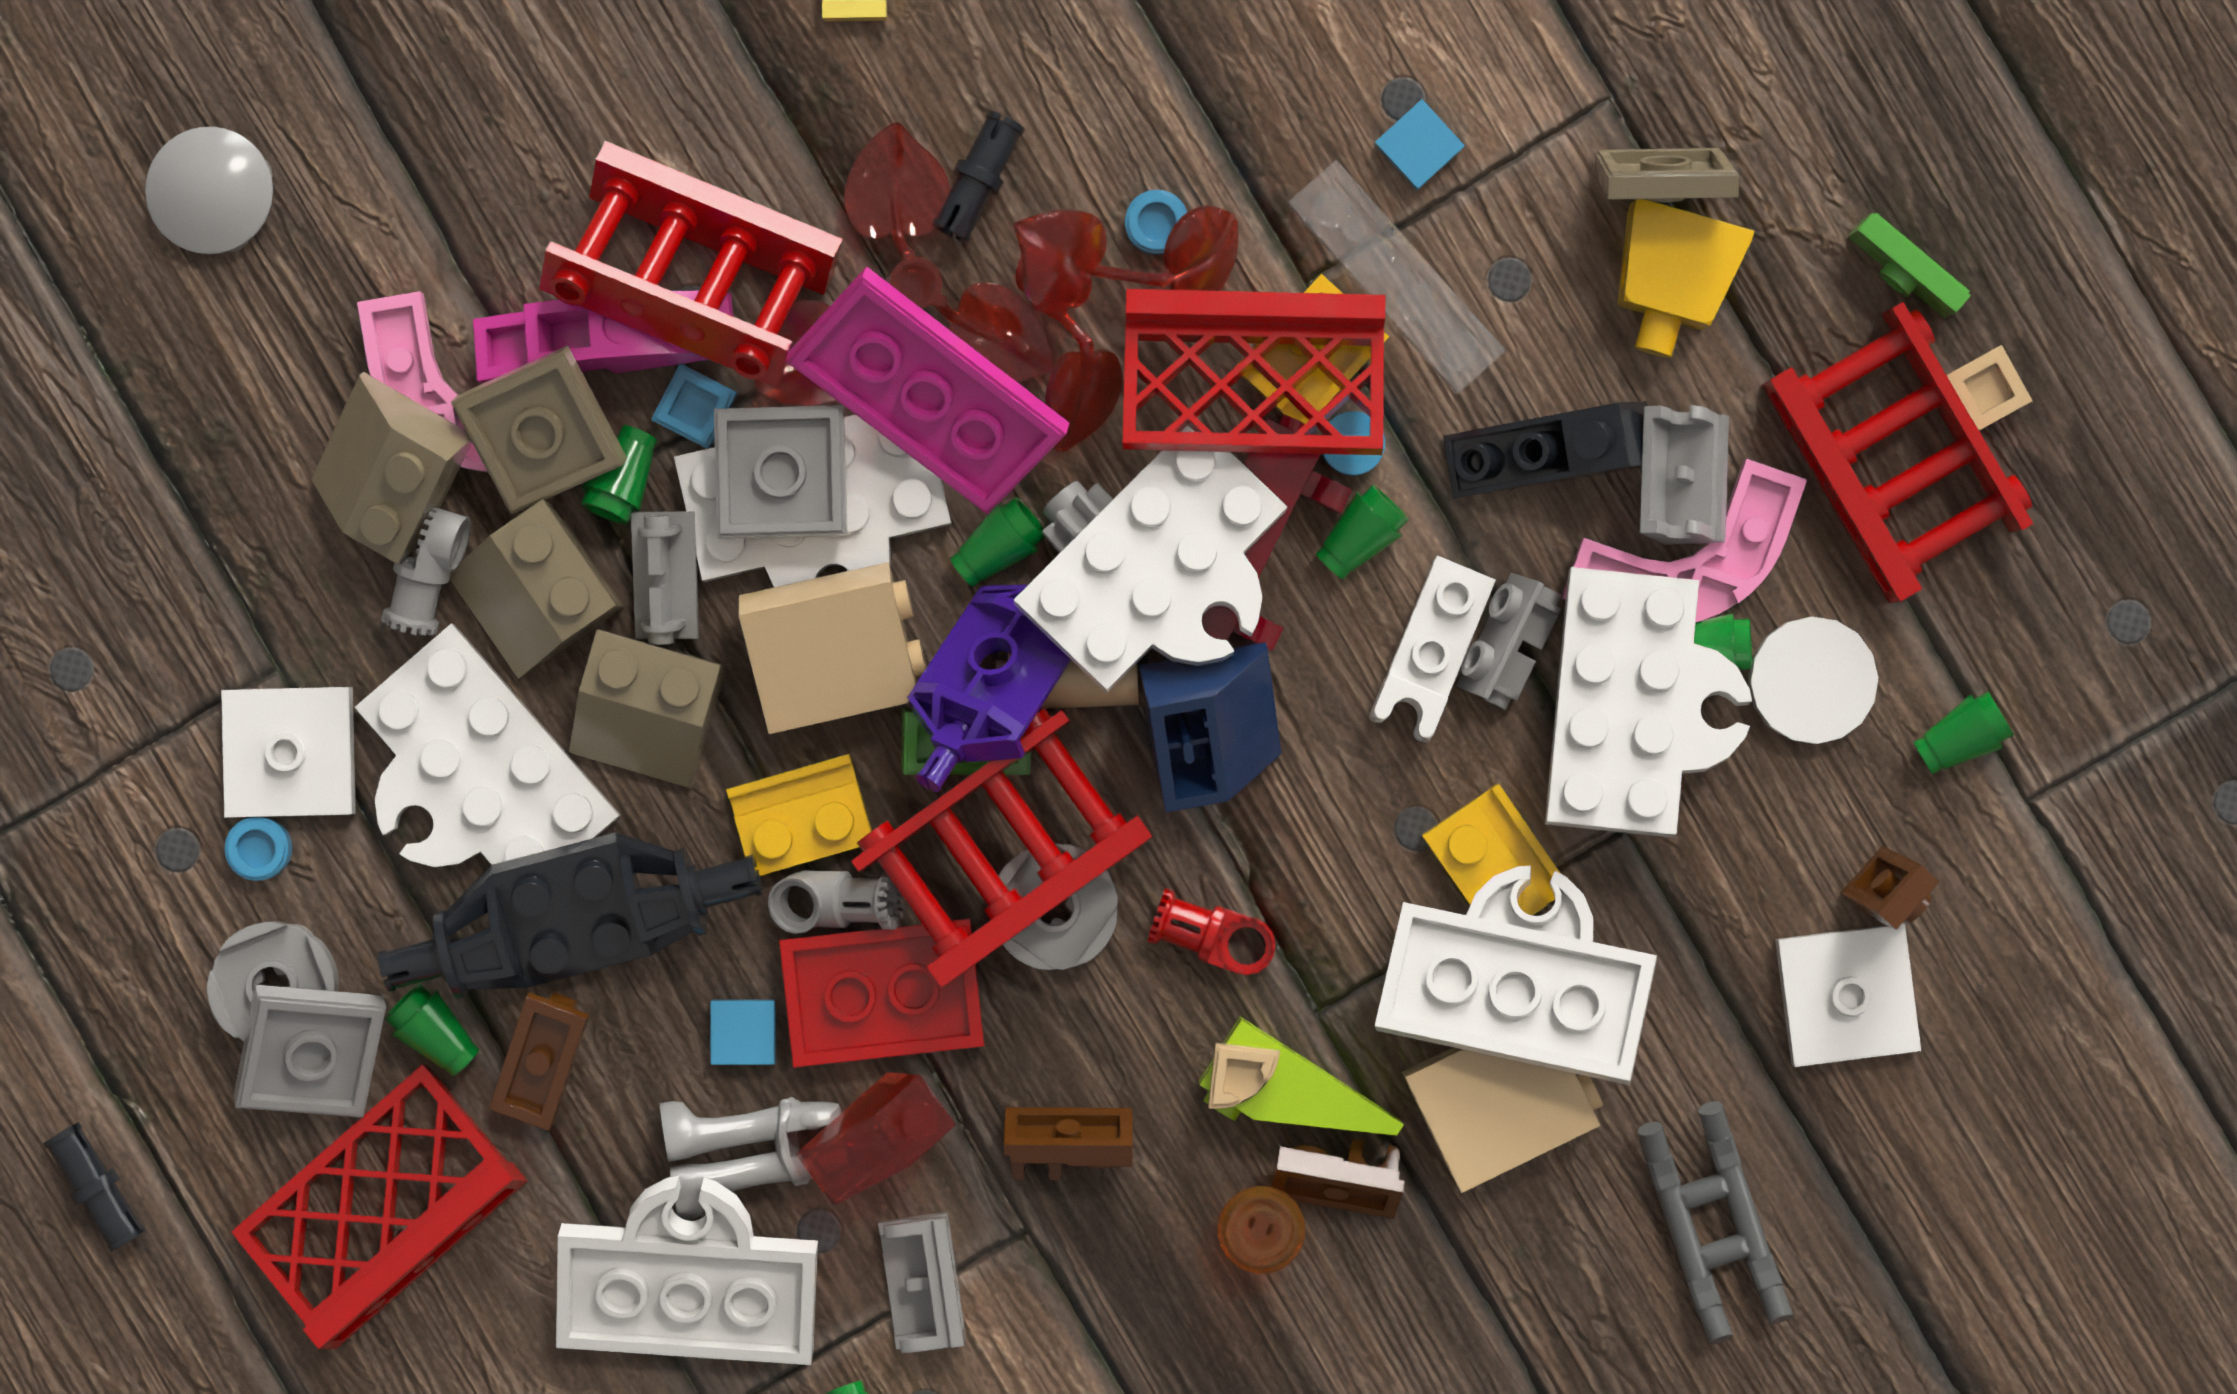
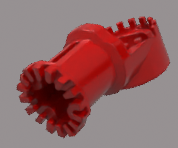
M1165 888L1157 909V914L1162 915V917H1154V923L1151 926L1147 942L1156 945L1162 940L1197 952L1198 960L1243 975L1259 973L1269 965L1275 954L1276 941L1273 931L1265 922L1220 906H1216L1213 910L1177 899L1174 890ZM1172 919L1199 927L1201 931H1195L1172 922ZM1239 928H1254L1264 937L1266 943L1265 953L1257 962L1251 964L1240 963L1230 954L1228 947L1229 938Z

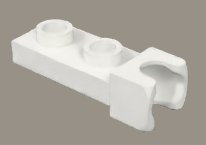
M1438 555L1434 558L1387 676L1383 680L1371 709L1369 719L1372 722H1383L1391 714L1396 703H1409L1415 708L1418 716L1413 732L1415 739L1424 743L1431 740L1496 581L1495 579Z

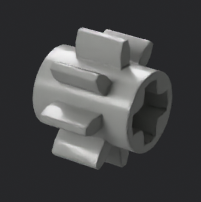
M1078 481L1073 482L1061 490L1045 506L1043 514L1051 524L1042 533L1054 548L1061 553L1113 499L1099 483H1096L1087 492Z

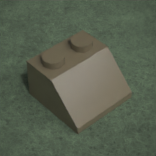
M363 372L356 381L311 480L342 533L394 563L399 564L418 546V539L425 540L426 536L421 535L420 531L421 529L428 530L429 526L423 523L425 519L432 520L427 515L433 507L441 508L472 441L464 429Z
M544 499L487 537L460 562L458 568L451 572L450 581L518 679L529 674L624 608L552 502Z
M597 629L578 692L569 753L692 788L728 666Z

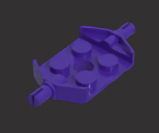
M1029 584L991 585L979 588L907 696L914 715L930 735L935 748L921 771L916 775V780L924 788L929 790L931 787L933 792H939L956 763H961L962 760L976 762L1021 759L1024 756L1025 752L1020 739L1071 661L1058 646L1014 605V599ZM1000 651L1011 654L1009 661L998 669L987 670L980 667L982 660L987 655L996 654Z

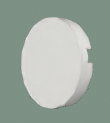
M1807 617L1786 622L1764 637L1756 650L1757 653L1753 657L1752 670H1750L1748 678L1753 707L1770 729L1790 740L1819 744L1840 739L1862 724L1875 702L1878 674L1873 653L1858 633L1837 620Z

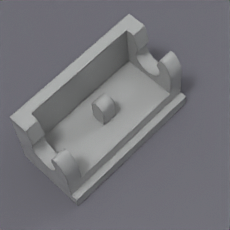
M1661 405L1644 406L1641 534L1664 545L1725 543L1729 416L1725 414L1719 415L1708 408L1695 405L1689 406V412H1676Z
M948 1211L879 1221L878 1227L881 1237L896 1349H901V1353H912L964 1346L966 1333Z

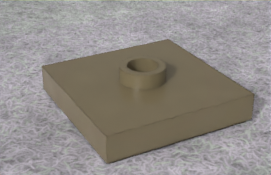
M1719 148L1598 150V152H1595L1594 175L1608 199H1647L1654 202H1677L1685 198L1739 197V174Z
M568 345L455 396L451 401L511 515L538 503L542 499L546 500L620 467L627 460L620 443Z

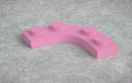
M419 291L357 302L370 376L465 430L451 404V401L458 394L444 381L435 359L424 294ZM471 443L460 467L488 472L476 448Z
M1745 459L1742 462L1726 508L1725 543H1708L1690 557L1665 562L1644 559L1582 538L1572 567L1699 580L1695 622L1703 621L1741 602L1762 583L1772 570L1787 540L1807 479ZM1567 582L1561 599L1565 601L1567 592Z

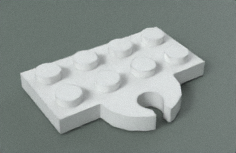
M856 414L844 418L848 535L717 538L715 447L674 456L686 511H695L696 556L702 581L704 582L765 568L773 586L778 587L818 578L825 568L834 565L842 566L848 571L889 562L891 565L890 539L952 525L942 480Z
M1186 426L1181 432L1194 431L1189 426ZM1162 450L1014 599V605L1105 693L1151 648L1173 662L1201 666L1223 661L1233 656L1235 651L1227 640L1215 639L1204 631L1201 621L1202 616L1212 607H1227L1237 616L1240 631L1250 637L1252 636L1258 624L1263 597L1258 574L1244 554L1286 512L1287 506L1231 452Z
M1577 567L1569 569L1545 824L1674 838L1677 834L1682 774L1705 772L1726 761L1745 739L1750 726L1737 722L1727 729H1714L1705 723L1701 715L1702 702L1709 696L1719 695L1726 697L1735 706L1749 705L1752 702L1750 689L1735 664L1716 650L1694 644L1699 580Z
M451 623L355 706L357 711L396 754V757L382 773L375 796L377 823L382 835H387L398 829L401 815L411 806H421L432 816L433 830L430 836L420 843L406 844L399 853L410 861L439 867L462 864L482 853L493 865L596 838L621 816L455 624Z
M1531 866L1515 867L1493 876L1476 892L1466 915L1403 902L1375 1022L1376 1031L1630 1085L1657 955L1593 942L1594 921L1586 898L1566 876L1557 871L1554 872L1550 881V887L1555 896V903L1549 912L1541 916L1528 915L1518 905V898L1521 892L1531 884Z
M679 1176L666 1178L642 1192L630 1208L626 1228L561 1223L558 1234L556 1348L811 1365L814 1349L818 1241L754 1236L750 1214L737 1195L718 1182L707 1178L703 1179L698 1201L705 1210L706 1215L699 1220H684L673 1211L672 1206L678 1200L681 1189Z

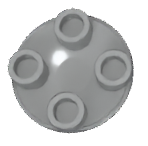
M218 127L190 129L169 140L153 159L146 179L145 194L147 207L151 218L161 233L183 249L201 254L239 251L257 234L269 215L273 200L272 169L260 151L240 134Z

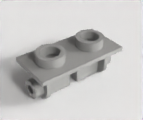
M695 511L632 512L635 639H648L649 644L655 645L674 643V639H698Z
M1511 572L1506 583L1500 586L1492 597L1489 606L1490 616L1478 641L1468 648L1461 664L1462 674L1456 687L1480 696L1483 700L1504 710L1507 709L1511 699L1518 701L1536 661L1517 651L1522 641L1542 650L1562 610L1557 607L1562 595L1544 587V584L1539 581Z

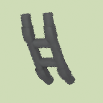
M1718 1101L1705 1103L1698 1109L1707 1147L1717 1174L1681 1185L1662 1124L1659 1122H1649L1638 1129L1646 1165L1670 1231L1691 1299L1710 1345L1722 1343L1733 1337L1721 1299L1710 1273L1711 1269L1746 1258L1751 1278L1757 1294L1760 1296L1769 1323L1778 1324L1794 1316L1752 1199L1723 1104ZM1726 1198L1737 1234L1701 1246L1689 1210Z

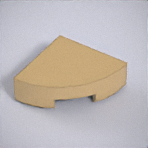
M1215 1043L1208 1108L1233 1107L1259 1092L1273 1075L1279 1060L1280 1050Z

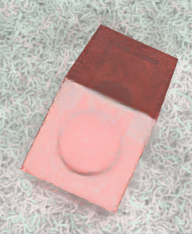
M887 1072L800 1149L796 1156L832 1204H839L910 1167L956 1124L920 1075Z

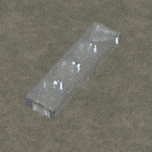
M1337 160L1288 202L1291 210L1366 294L1386 295L1385 315L1456 395L1506 351Z

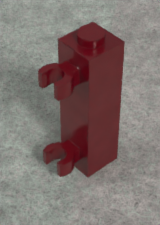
M1285 414L1282 415L1279 423L1268 418L1265 420L1277 434H1295L1305 425V423ZM1315 430L1311 435H1316L1317 430ZM1249 452L1243 464L1287 506L1286 512L1244 554L1257 572L1258 579L1300 495L1338 515L1342 513L1352 490L1312 471L1320 454ZM1215 606L1208 609L1203 614L1201 620L1204 631L1215 639L1228 641L1233 632L1255 644L1266 642L1269 651H1273L1284 629L1259 616L1258 624L1250 637L1240 631L1238 618L1235 613L1224 606Z

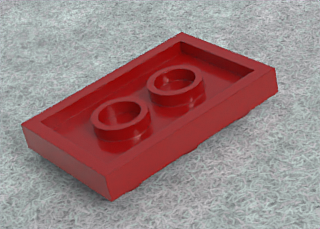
M971 918L951 920L957 929L964 926L969 935L973 934ZM922 923L896 927L897 929L876 928L780 939L793 1068L983 1047L985 1041L976 965L941 988L927 969V966L938 959V957L932 950L936 943Z

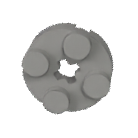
M1055 844L1062 854L1068 850L1074 860L1087 852L1071 844ZM1028 850L1022 851L1009 861L999 875L1008 890L1011 891L1016 888L1022 898L1043 883L1037 875L1041 868ZM1105 871L1068 898L1066 906L1073 913L1066 922L1056 917L1048 924L1040 918L1003 946L1016 959L1037 969L1065 970L1090 961L1106 946L1117 923L1118 895L1109 872Z
M279 921L254 924L239 930L229 937L219 951L221 952L214 961L213 970H210L207 981V996L214 1017L227 1033L243 1041L245 1039L255 985L265 981L263 970L273 967L277 975L286 974L290 983L289 988L336 992L339 989L336 963L326 945L305 926Z

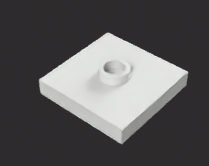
M353 687L221 690L224 818L356 814Z
M1902 924L1897 930L1888 925L1775 939L1790 1059L1793 1067L1921 1051L1905 924Z

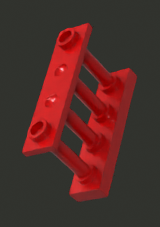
M606 141L595 161L589 199L599 202L600 205L575 251L550 241L545 251L539 290L554 295L563 303L581 306L724 365L745 378L760 380L778 388L783 378L792 343L791 340L778 334L802 287L822 295L825 294L834 275L843 239ZM624 214L660 227L635 275L599 261ZM683 238L719 252L695 300L659 286ZM743 262L778 276L754 325L718 311Z
M1904 302L1881 314L1890 328V332L1811 378L1807 374L1798 377L1793 367L1761 384L1889 603L1901 602L1923 589L1916 578V575L1922 572V564L2000 518L2009 533L2024 530L2034 524L2027 513V510L2032 508V502L2026 489L2015 475L2005 476L1929 345L1935 342V337L1929 324L1918 310L1915 309L1909 312ZM1904 353L1923 386L1844 433L1839 429L1830 432L1818 411L1825 407L1823 400ZM1937 408L1955 442L1882 485L1874 488L1869 484L1863 488L1851 465L1857 462L1856 455ZM1969 463L1988 496L1909 543H1906L1903 539L1895 542L1883 520L1890 517L1888 510Z
M1045 708L1039 711L1024 732L1020 742L1025 752L1024 756L1034 749L1093 830L1089 837L1095 846L1076 860L1073 859L1068 850L1063 854L1060 852L1003 772L1020 759L991 760L895 830L889 821H886L857 842L863 853L851 862L858 872H864L878 862L935 941L936 945L932 947V950L938 959L929 964L927 969L941 988L951 983L1153 838L1138 815L1129 822H1126L1120 813L1116 816L1113 815L1057 737L1056 733L1071 723L1062 710L1053 717L1050 716ZM981 787L987 792L1041 868L1037 875L1043 883L1023 898L1016 888L1011 891L1008 890L951 810ZM929 824L989 906L984 911L991 921L971 935H969L964 926L956 928L899 848L900 845Z

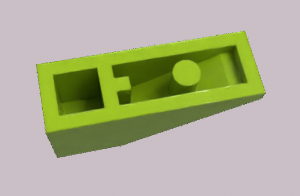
M1239 1016L1223 1041L1224 1044L1280 1050L1276 1069L1259 1092L1233 1107L1215 1109L1234 1121L1242 1112L1253 1120L1396 1136L1404 1125L1398 1117L1241 1016ZM1214 1057L1199 1078L1200 1086L1208 1090L1207 1095L1203 1099L1207 1104L1209 1103Z

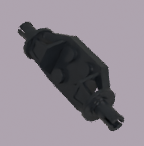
M612 833L493 864L447 910L434 913L432 940L390 951L383 950L378 952L381 977L387 976L388 978L384 980V985L388 992L443 977L444 981L448 983L453 996L456 999H461L468 996L469 990L528 988L651 956L692 932L697 937L706 935L708 931L706 914L709 913L708 907L754 895H763L759 870H755L757 863L752 854L743 859L698 870L696 864H692L685 847L673 851L623 834ZM637 873L676 875L679 884L641 889ZM488 913L490 928L459 939L458 930Z

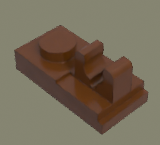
M1882 846L1840 894L1859 910L1897 930L1902 923L1909 924L1926 910L1931 901L1929 893L1940 881L1921 864Z
M553 992L549 999L532 993L527 994L489 1107L490 1110L544 1130H550L555 1122L589 1019V1014L576 1010L577 1000Z
M1005 1107L1004 1156H1010L1011 1176L1015 1180H1024L1026 1163L1047 1164L1049 1180H1059L1061 1178L1062 1164H1068V1166H1088L1095 1169L1132 1167L1133 1108Z
M1362 1140L1352 1141L1346 1161H1343L1341 1157L1330 1156L1324 1150L1314 1146L1301 1145L1293 1148L1280 1146L1272 1172L1269 1196L1394 1219L1405 1181L1399 1180L1400 1151L1397 1147L1389 1145L1383 1164L1375 1167L1369 1166L1362 1157L1364 1141Z

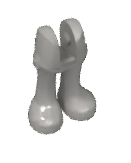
M789 1097L788 1099L780 1100L776 1107L717 1118L697 1117L683 1102L670 1101L660 1103L668 1162L756 1142L774 1140L775 1152L723 1162L670 1166V1176H679L681 1189L675 1205L677 1215L684 1220H694L702 1216L704 1212L703 1207L698 1201L704 1178L718 1182L731 1192L763 1184L792 1181L795 1186L806 1185L812 1177L844 1166L849 1161L847 1145L817 1146L800 1151L797 1131L819 1129L822 1126L843 1121L839 1103L826 1101L800 1102L794 1097Z

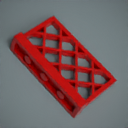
M1126 289L1122 450L1382 456L1386 295ZM1138 341L1166 342L1181 357L1156 378L1138 360ZM1184 342L1196 343L1191 348H1189ZM1213 343H1230L1245 357L1223 379H1220L1198 357ZM1249 344H1261V345H1259V346L1254 350ZM1278 344L1295 345L1310 359L1287 381L1263 359ZM1313 345L1326 346L1318 351ZM1342 346H1370V366L1352 382L1328 360ZM1188 365L1212 387L1189 409L1165 387ZM1253 366L1277 388L1255 410H1252L1230 388ZM1317 368L1342 390L1319 412L1295 390ZM1137 376L1147 385L1138 395ZM1369 381L1370 400L1360 391ZM1156 394L1179 416L1164 431H1136V412ZM1220 396L1244 418L1229 433H1212L1197 418ZM1285 397L1309 419L1295 434H1277L1262 419ZM1351 399L1369 416V436H1343L1327 419ZM1186 426H1189L1194 432H1181V431H1182ZM1253 427V428H1255L1260 434L1246 433V432ZM1318 428L1324 435L1311 434Z
M422 1064L232 1230L231 1233L304 1322L306 1327L303 1331L318 1349H337L524 1186L528 1180L513 1162L505 1160L428 1065ZM423 1085L438 1102L435 1130L403 1127L406 1100ZM393 1112L391 1126H378ZM448 1116L461 1131L447 1130ZM370 1132L391 1134L387 1172L356 1169L358 1142ZM403 1135L434 1137L431 1175L399 1173ZM446 1138L468 1139L484 1158L465 1177L443 1176ZM345 1154L343 1168H330ZM322 1174L343 1175L339 1214L308 1211L310 1184ZM355 1176L386 1179L383 1217L351 1215ZM398 1180L430 1182L428 1209L417 1219L395 1218ZM442 1183L456 1184L441 1197ZM297 1196L295 1210H282ZM274 1216L295 1217L291 1256L270 1254L254 1233ZM307 1218L338 1221L335 1259L303 1257ZM350 1222L382 1224L380 1251L369 1261L347 1260ZM394 1225L408 1226L393 1239ZM277 1262L290 1263L289 1276ZM302 1265L334 1266L332 1293L314 1308L300 1291ZM346 1267L360 1268L345 1281Z

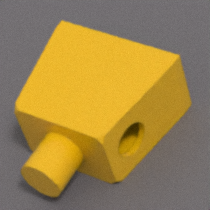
M1635 199L1630 204L1627 213L1618 292L1619 307L1644 314L1634 348L1652 355L1672 358L1681 325L1698 330H1704L1709 327L1752 241L1754 230L1646 199Z

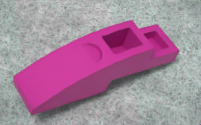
M699 291L672 292L695 300ZM727 292L718 311L733 316L731 293ZM560 300L524 304L523 312L473 319L477 381L482 384L567 345L582 372L607 368L617 374L709 360L581 306L569 305Z

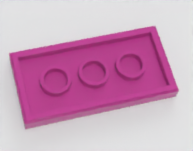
M867 266L793 346L787 359L788 364L987 515L1066 435L1069 427V422Z

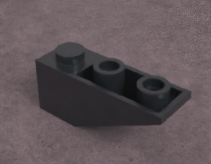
M1647 401L1617 402L1444 435L1443 439L1453 498L1642 467L1644 406H1648Z

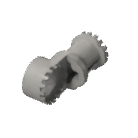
M433 507L427 515L432 520L425 519L423 523L429 526L428 530L421 529L420 534L426 537L425 540L418 539L417 545H420V548L416 549L417 557H406L399 564L394 563L393 570L398 576L391 606L383 610L381 621L385 622L387 626H391L390 628L399 629L401 625L400 631L406 633L407 627H410V632L414 635L417 634V629L420 635L428 634L431 636L437 633L439 621L434 615L441 586L449 582L451 572H454L460 565L470 537L471 521L469 517Z
M802 870L776 883L769 893L768 899L770 915L775 923L783 930L795 934L807 932L814 927L846 928L852 922L879 923L882 929H897L896 927L901 925L900 920L903 919V913L899 910L906 909V905L900 904V900L905 899L885 872L879 878H853L848 871ZM791 886L802 887L811 895L814 909L810 918L799 917L789 907L788 892Z

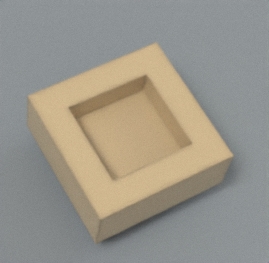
M2002 345L1947 374L1948 379L1978 430L2032 402L2029 393Z

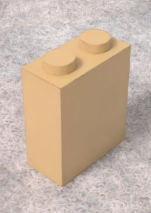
M889 562L739 595V619L769 734L909 703L907 696L927 667L920 639L908 642L903 620L914 617L906 580L894 582Z
M1454 1047L1401 1072L1461 1193L1601 1126L1594 1110L1602 1107L1603 1103L1589 1076H1576L1575 1073Z

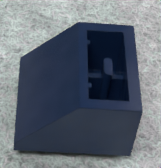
M1266 642L1233 648L1235 651L1233 656L1220 662L1201 666L1188 665L1171 660L1139 665L1154 767L1165 813L1229 801L1282 754Z

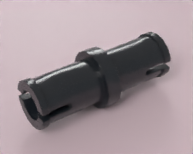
M988 111L986 120L966 160H958L953 170L957 178L937 218H934L932 226L949 237L954 233L956 234V240L964 243H969L970 235L990 195H998L1004 183L999 177L1019 137L1025 131L1023 126L1008 117H1005L1004 121L1000 120L1001 114L994 111Z
M77 1122L45 1141L43 1145L45 1149L49 1150L72 1187L73 1192L69 1194V1197L74 1205L82 1203L108 1245V1250L111 1252L143 1233L146 1228L143 1224L141 1225L115 1182L120 1179L114 1168L106 1169L81 1129L82 1125L80 1122Z

